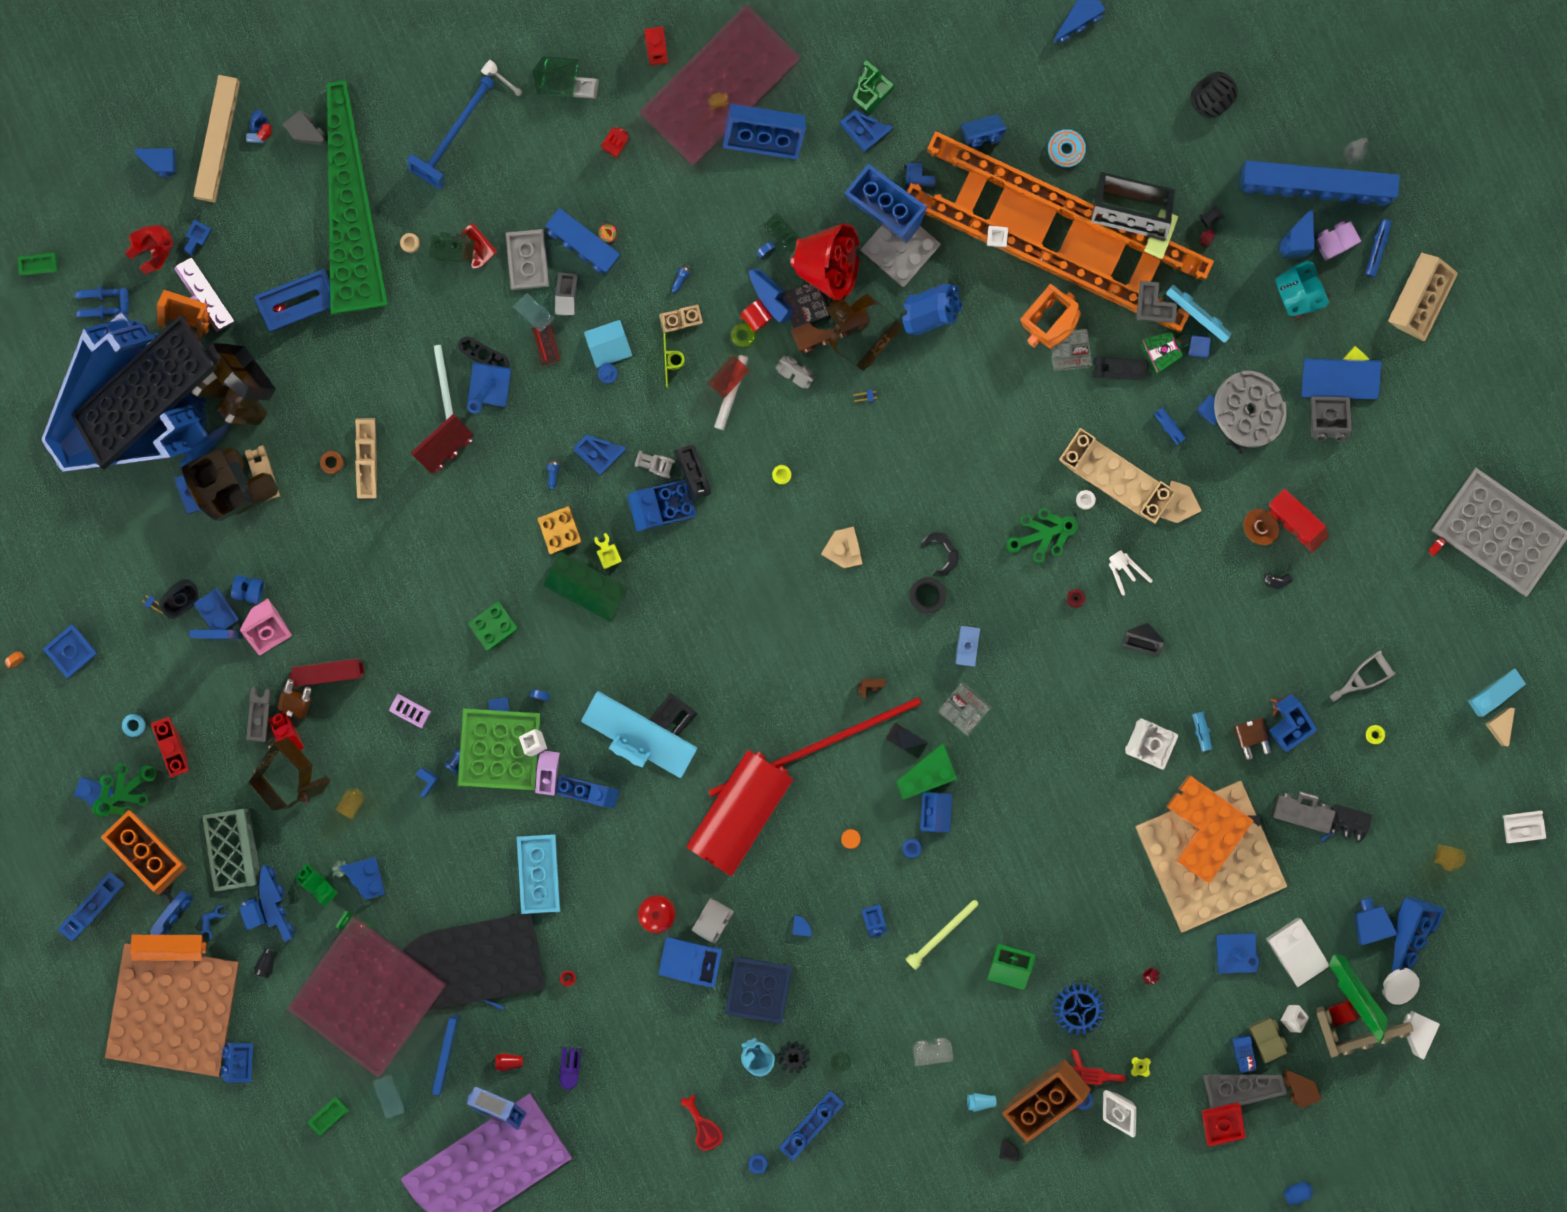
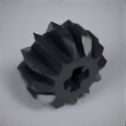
M788 1041V1049L781 1046V1050L785 1053H778L777 1055L784 1058L779 1060L778 1064L786 1063L782 1070L785 1071L790 1067V1074H793V1068H796L797 1073H800L799 1066L804 1069L807 1068L803 1061L810 1062V1058L803 1057L809 1054V1050L802 1052L805 1048L804 1044L798 1048V1041H795L794 1047H791V1043ZM797 1053L798 1061L793 1060L791 1062L789 1054L794 1055Z

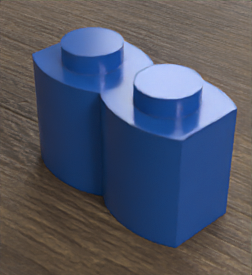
M254 898L242 903L243 907L239 909L247 930L267 923L261 900L257 901Z

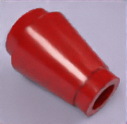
M505 1053L495 1055V1070L503 1072L523 1067L522 1055Z

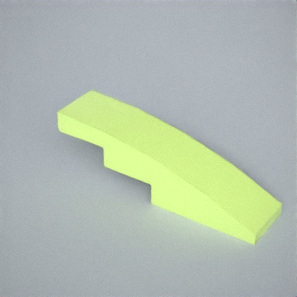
M1161 209L1157 217L1165 219V210ZM1172 214L1167 240L1149 236L1145 252L1158 258H1163L1178 216ZM1159 228V232L1163 233L1164 229Z

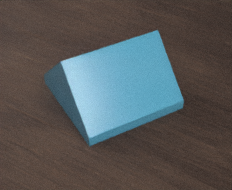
M620 320L584 332L596 368L632 356Z

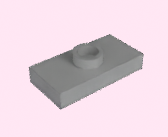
M561 76L558 95L596 99L599 80Z

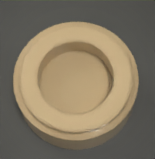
M407 233L402 236L400 245L405 252L414 253L419 249L420 241L415 234Z

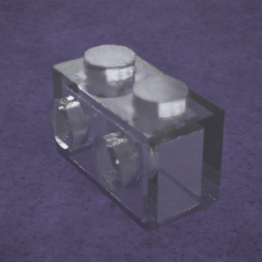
M946 1037L936 1038L935 1042L928 1043L927 1040L916 1041V1044L912 1045L915 1066L954 1061L951 1041L947 1040Z

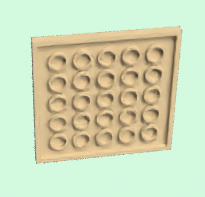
M1242 781L1214 792L1245 815H1256ZM1172 811L1135 826L1181 932L1287 887L1261 825L1251 824L1210 884L1204 882L1175 861L1197 830L1195 827Z

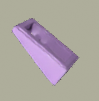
M397 694L389 709L390 712L421 729L425 726L432 712L400 694ZM400 700L404 701L400 710L397 711L396 708ZM408 703L410 707L405 715L403 711ZM414 707L417 708V710H416L415 714L413 715V717L410 718L409 716H410V714H411L413 708H414ZM420 711H422L424 713L422 714L418 722L416 721V718L419 715Z

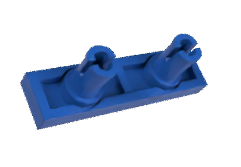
M829 1090L779 1146V1149L794 1161L845 1103Z

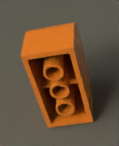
M130 810L101 836L113 851L158 895L187 869L186 865Z

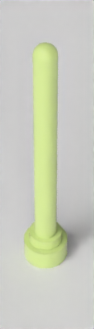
M976 900L971 901L917 954H910L905 960L917 970L921 966V959L978 906V902Z

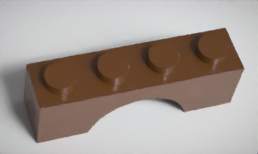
M865 308L857 313L853 312L840 327V339L851 335L850 331L857 329V331H861L868 327L867 324L870 323V319ZM808 322L791 329V334L799 352L804 351L807 354L814 351L815 346L822 344V346L830 344L835 328L819 330Z

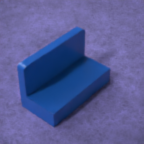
M420 768L416 775L428 783L420 797L426 798L440 778L426 768Z
M923 792L920 830L950 832L952 794Z

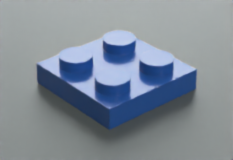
M71 624L43 648L66 678H70L98 654L74 624Z

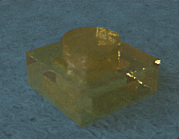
M721 92L711 95V98L708 99L710 110L729 104L726 93L721 94Z

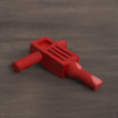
M1070 1049L1075 1066L1072 1067L1086 1084L1102 1085V1083L1107 1081L1125 1082V1075L1110 1074L1101 1068L1083 1067L1078 1050Z

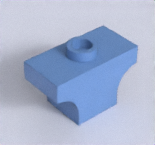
M960 627L956 664L975 667L980 628Z

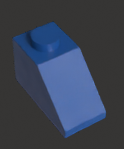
M173 148L134 149V153L159 177L169 178L171 174H176V151Z

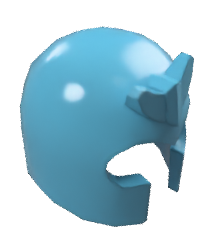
M756 1038L742 1044L744 1048L741 1054L743 1066L755 1076L761 1077L768 1074L772 1070L775 1056L769 1047L764 1043L757 1042Z

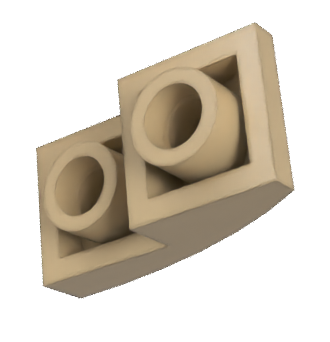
M699 305L680 308L679 310L659 315L663 333L703 323Z

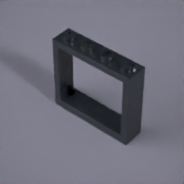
M1100 172L1096 186L1091 223L1167 240L1172 221L1175 189ZM1103 192L1166 206L1165 219L1102 204ZM1097 213L1103 214L1102 218L1096 217ZM1159 228L1164 229L1163 233L1159 232Z

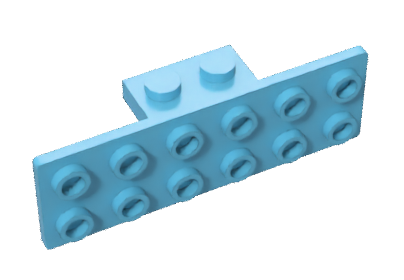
M599 691L596 692L581 720L584 724L611 738L613 742L609 749L616 755L622 756L632 764L643 767L648 759L679 778L683 776L697 750L696 746Z

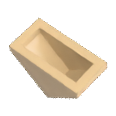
M1506 708L1485 723L1501 746H1509L1515 708Z

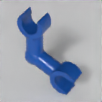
M219 905L214 911L201 916L202 931L200 935H202V938L203 933L207 932L209 939H212L213 933L210 930V920L217 917L222 918L228 914L221 915L218 912V909L224 905Z

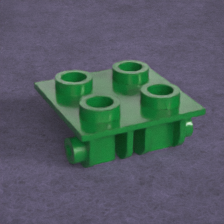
M499 601L468 623L486 651L492 650L494 646L502 643V640H506L513 632L516 633V630H518L517 625L512 621Z

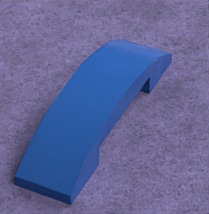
M110 871L75 912L62 923L58 930L73 942L110 903L124 886V883Z

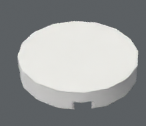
M1404 968L1405 970L1397 969L1387 976L1383 983L1384 989L1382 993L1390 1003L1400 1005L1408 1002L1415 996L1419 988V978L1412 970Z

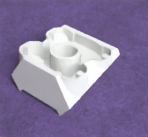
M1141 718L1136 722L1128 745L1125 747L1126 754L1163 770L1176 743L1178 734Z

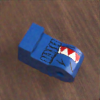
M1243 1035L1231 1038L1240 1073L1256 1070L1251 1036Z

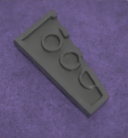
M1202 1074L1210 1108L1238 1102L1241 1106L1287 1094L1281 1074Z

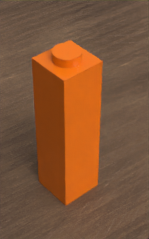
M132 935L131 959L132 961H202V955L206 954V942H203L202 935Z

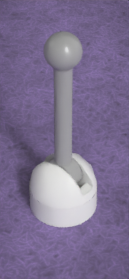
M489 60L481 72L488 77L496 76L515 91V95L520 96L522 90L514 87L498 74L496 64Z

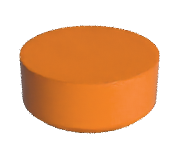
M15 652L5 660V664L9 669H12L23 662L25 657L21 652Z
M853 829L844 831L841 836L842 844L849 849L857 847L860 843L859 833Z

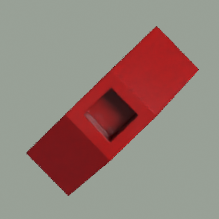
M170 717L151 723L170 778L188 772L189 766L186 751Z

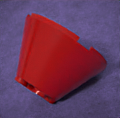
M843 223L803 239L799 238L796 242L795 255L791 257V266L795 268L796 274L833 300L842 301L843 297H848L857 279L860 257H857L856 246H860L855 228L851 224Z

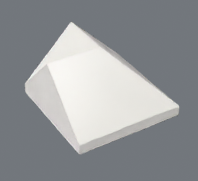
M1105 1090L1103 1092V1120L1134 1138L1136 1136V1106L1123 1096Z

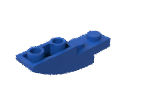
M264 865L261 867L259 882L262 909L269 928L277 925L284 941H287L294 937L293 933L295 930L291 922L288 923L285 918L287 914L284 907L278 904L279 901L284 899L283 895L285 892L281 884L278 885L275 880L277 876L274 869Z

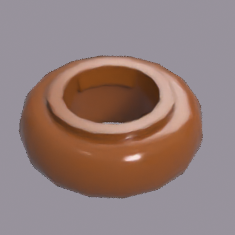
M327 451L320 458V467L327 474H336L343 467V458L336 451ZM329 457H334L337 460L334 468H329L326 465Z

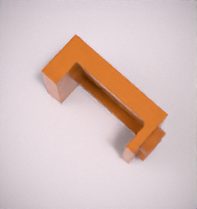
M163 290L157 303V326L165 328L169 319L176 320L182 315L186 317L190 326L197 328V337L202 339L203 334H207L210 327L208 322L210 316L208 304Z

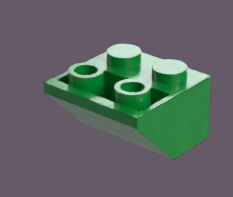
M997 943L987 980L1024 990L1036 954Z

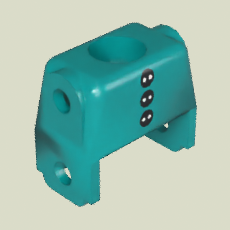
M1309 260L1293 266L1275 279L1289 316L1314 312L1327 307L1329 303L1324 287L1316 277L1318 274L1316 267Z

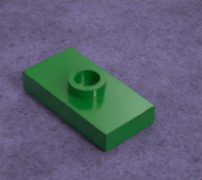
M56 252L17 257L19 276L59 272Z
M335 1096L307 1123L321 1136L349 1109Z

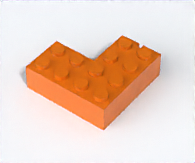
M1188 775L1178 789L1183 792L1182 795L1175 793L1166 806L1197 829L1175 861L1204 882L1210 884L1254 820Z

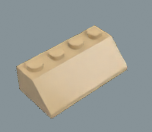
M1421 253L1388 322L1397 329L1425 341L1458 273L1439 257Z

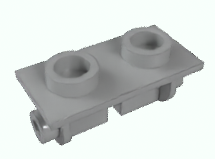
M783 356L775 368L778 370V373L788 379L794 374L795 377L792 382L803 389L804 387L808 389L816 377L811 369L798 365L797 361L790 356Z

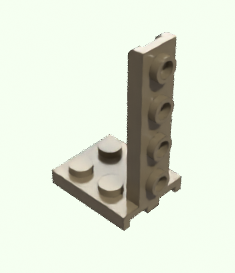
M1324 1006L1316 1008L1331 1058L1338 1056L1340 1053H1343V1055L1354 1053V1049L1362 1047V1050L1373 1047V1043L1379 1042L1373 1033L1336 1043L1339 1042L1335 1028L1331 1029L1332 1017L1329 1009L1325 1010ZM1406 1022L1386 1028L1384 1039L1380 1043H1388L1392 1041L1391 1038L1399 1036V1038L1410 1036V1032H1413L1412 1024Z

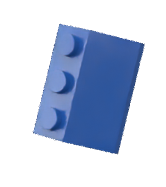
M1308 211L1282 238V241H1279V253H1282V258L1306 257L1314 250L1313 211Z

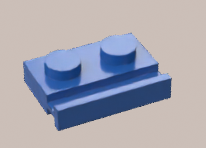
M218 588L193 603L211 630H224L239 620Z

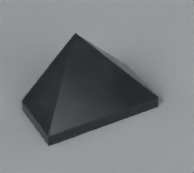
M1149 623L1127 630L1122 646L1159 657L1164 640Z
M897 723L894 724L886 740L918 759L928 744L927 741Z

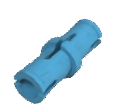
M1204 711L1192 714L1196 727L1195 735H1198L1201 752L1213 749L1209 735L1211 731L1207 727Z

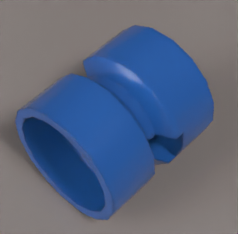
M236 575L232 585L231 598L241 601L246 599L247 602L259 604L263 593L264 580L255 578L249 580L246 576Z

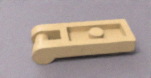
M264 445L259 446L255 450H246L245 454L253 477L265 472L271 474L275 481ZM261 456L262 461L256 463L254 458ZM279 490L277 492V495L273 496L270 499L280 497Z

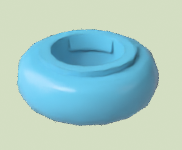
M130 714L123 719L122 729L127 736L138 737L145 731L146 723L140 715ZM132 720H136L139 723V728L134 732L129 729V722Z

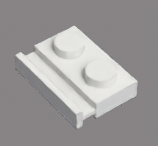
M1543 811L1503 815L1506 843L1545 839Z

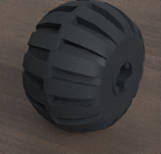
M1218 71L1210 73L1200 80L1191 92V102L1194 109L1202 116L1208 118L1220 115L1235 102L1238 95L1237 86L1234 80L1226 73Z

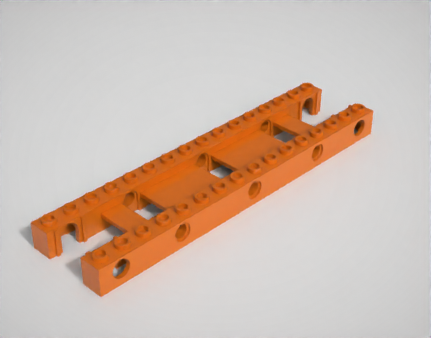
M935 131L927 153L931 154V157L936 156L953 164V167L957 166L969 172L956 202L953 203L944 199L940 194L930 196L921 191L919 184L914 185L911 183L907 190L910 195L927 206L925 215L987 243L989 226L1008 227L1006 248H996L1137 313L1139 282H1151L1160 262L1173 267L1175 271L1178 269L1195 277L1194 280L1199 279L1201 281L1206 279L1214 262L1172 241H1169L1162 259L1144 251L1149 236L1091 223L1093 204ZM986 181H989L1004 188L990 219L985 220L974 215L972 211ZM1056 213L1073 220L1067 236L1057 253L1043 247L1042 244ZM1097 213L1096 217L1102 218L1103 214ZM1125 245L1143 253L1129 284L1126 285L1113 280V277H1111ZM1163 298L1158 299V302H1165ZM1179 308L1176 310L1175 323H1156L1180 333L1189 313L1183 308Z

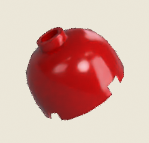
M662 895L647 897L641 902L638 909L640 925L651 933L667 931L673 925L676 918L674 904Z

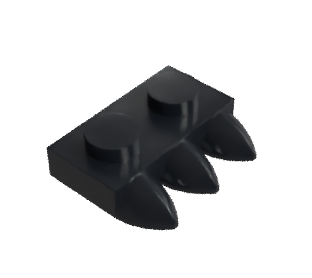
M1335 804L1333 807L1335 815L1330 829L1331 834H1336L1342 827V834L1345 839L1355 831L1356 841L1358 843L1362 841L1369 831L1372 814Z

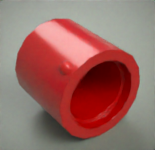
M759 299L740 314V318L745 320L754 333L773 319L771 313Z

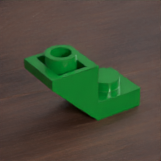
M308 863L295 876L300 885L312 893L325 907L338 893L331 883Z

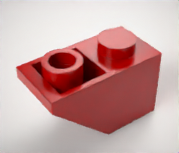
M281 712L269 719L276 741L288 737L300 751L304 749L301 737L287 713Z

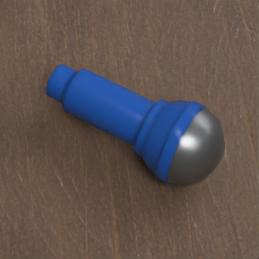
M682 265L678 268V276L671 290L674 293L679 291L683 281L690 275L691 269L688 266Z
M555 459L547 462L549 489H555L556 476L560 468L559 462Z

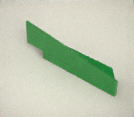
M1334 954L1329 967L1339 979L1338 986L1379 1043L1382 1042L1388 1018L1356 974H1354L1346 957Z

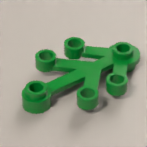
M1042 508L1038 512L1039 518L1041 520L1047 519L1058 526L1049 528L1033 520L1031 516L1023 515L1020 518V523L1023 526H1029L1040 532L1021 539L1012 537L1007 541L1006 548L1009 552L1016 553L1022 546L1042 539L1038 550L1033 554L1035 562H1042L1045 558L1044 553L1053 535L1060 533L1056 545H1053L1051 548V553L1054 556H1059L1063 552L1062 547L1068 535H1073L1077 531L1078 523L1073 517L1066 516L1060 518L1051 514L1048 509ZM1041 511L1048 513L1046 518L1041 516ZM1024 517L1029 518L1028 524L1023 523L1022 519ZM1067 522L1072 524L1071 529L1065 528ZM1012 541H1016L1018 543L1017 548L1011 547ZM1054 547L1060 548L1059 554L1054 553ZM1036 553L1042 554L1041 560L1035 558Z
M118 763L115 766L117 777L114 792L110 797H108L113 778L106 774L100 777L102 788L100 798L92 806L94 815L100 818L106 817L110 813L123 816L125 808L133 812L132 808L127 805L121 807L112 806L118 800L133 802L140 806L147 803L146 795L127 793L144 780L148 782L153 781L157 774L156 769L148 765L143 766L139 774L123 786L128 767L126 764ZM121 766H123L122 772L119 771V768ZM145 770H148V774L144 776ZM108 777V783L105 784L104 780ZM142 796L143 800L139 803V798ZM102 804L103 809L100 811L99 807Z

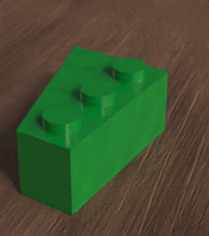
M941 743L896 780L902 799L957 779L944 743Z

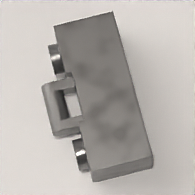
M1299 791L1297 800L1293 799L1294 795L1284 792L1282 796L1277 795L1271 817L1330 833L1335 811L1330 810L1331 806L1320 803L1319 806H1316L1317 795ZM1301 800L1312 802L1311 807L1301 804Z

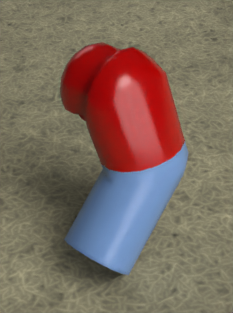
M263 124L258 133H247L246 142L264 143L272 134L271 125Z

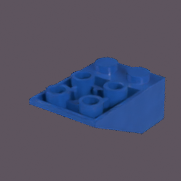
M998 114L967 122L960 126L964 144L975 150L981 149L984 144L989 143L992 146L1001 143L1000 140L1004 138L1007 130Z
M685 480L637 490L627 495L637 532L696 517L693 501L690 498L689 488Z
M666 937L658 975L715 988L723 948Z

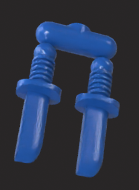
M99 286V289L77 291L75 298L99 297V300H103V296H117L120 293V309L117 307L103 308V305H99L100 308L78 310L76 317L100 316V319H104V315H118L121 311L127 315L129 313L128 290L121 288L119 292L116 288L102 289V286Z

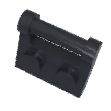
M670 692L650 718V721L667 729L683 709L687 713L671 732L679 736L689 721L695 718L698 713Z

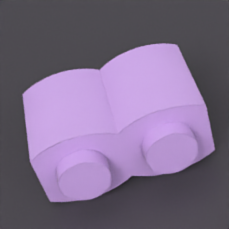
M1342 221L1334 226L1335 230L1329 232L1327 229L1318 234L1319 238L1315 240V243L1325 261L1361 242L1351 221L1348 223Z

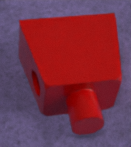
M664 27L644 29L649 65L669 64Z

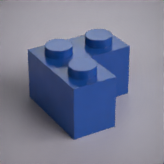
M1292 694L1276 704L1284 720L1271 728L1269 732L1276 743L1287 752L1315 733L1317 728L1300 701Z

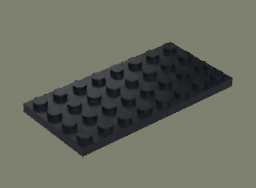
M180 315L71 414L73 421L99 467L104 470L107 469L161 420L160 415L172 410L213 373L216 367L186 317Z

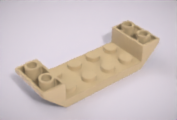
M1080 428L1059 460L1074 473L1137 515L1156 523L1177 491L1162 481L1158 482L1096 441L1094 436Z

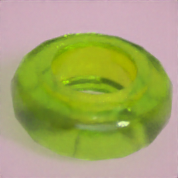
M738 324L731 331V340L739 347H746L754 340V331L748 324ZM738 331H747L748 338L745 341H740L737 338Z

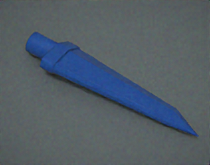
M226 422L207 435L190 451L184 452L183 454L186 457L179 464L184 466L198 457L207 454L227 433L229 423Z

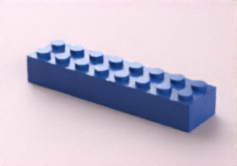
M1246 160L1241 166L1239 189L1249 194L1261 191L1263 195L1282 193L1283 197H1293L1294 194L1301 195L1303 199H1312V196L1320 197V200L1324 201L1337 198L1339 202L1358 200L1359 204L1377 202L1379 206H1388L1389 203L1398 198L1400 175Z

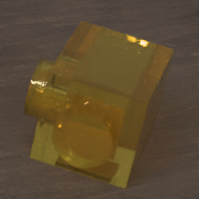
M355 788L353 790L348 789L335 810L350 819H354L366 799L362 797L363 793Z
M1438 844L1433 863L1441 864L1442 869L1453 872L1454 868L1460 869V866L1464 865L1466 855H1464L1463 850Z

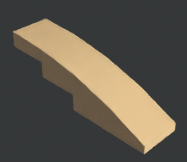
M356 418L355 464L357 498H377L376 419Z

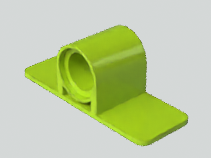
M664 333L666 388H668L667 370L681 369L685 365V358L679 351H666V335ZM673 356H680L682 358L679 365L671 363Z

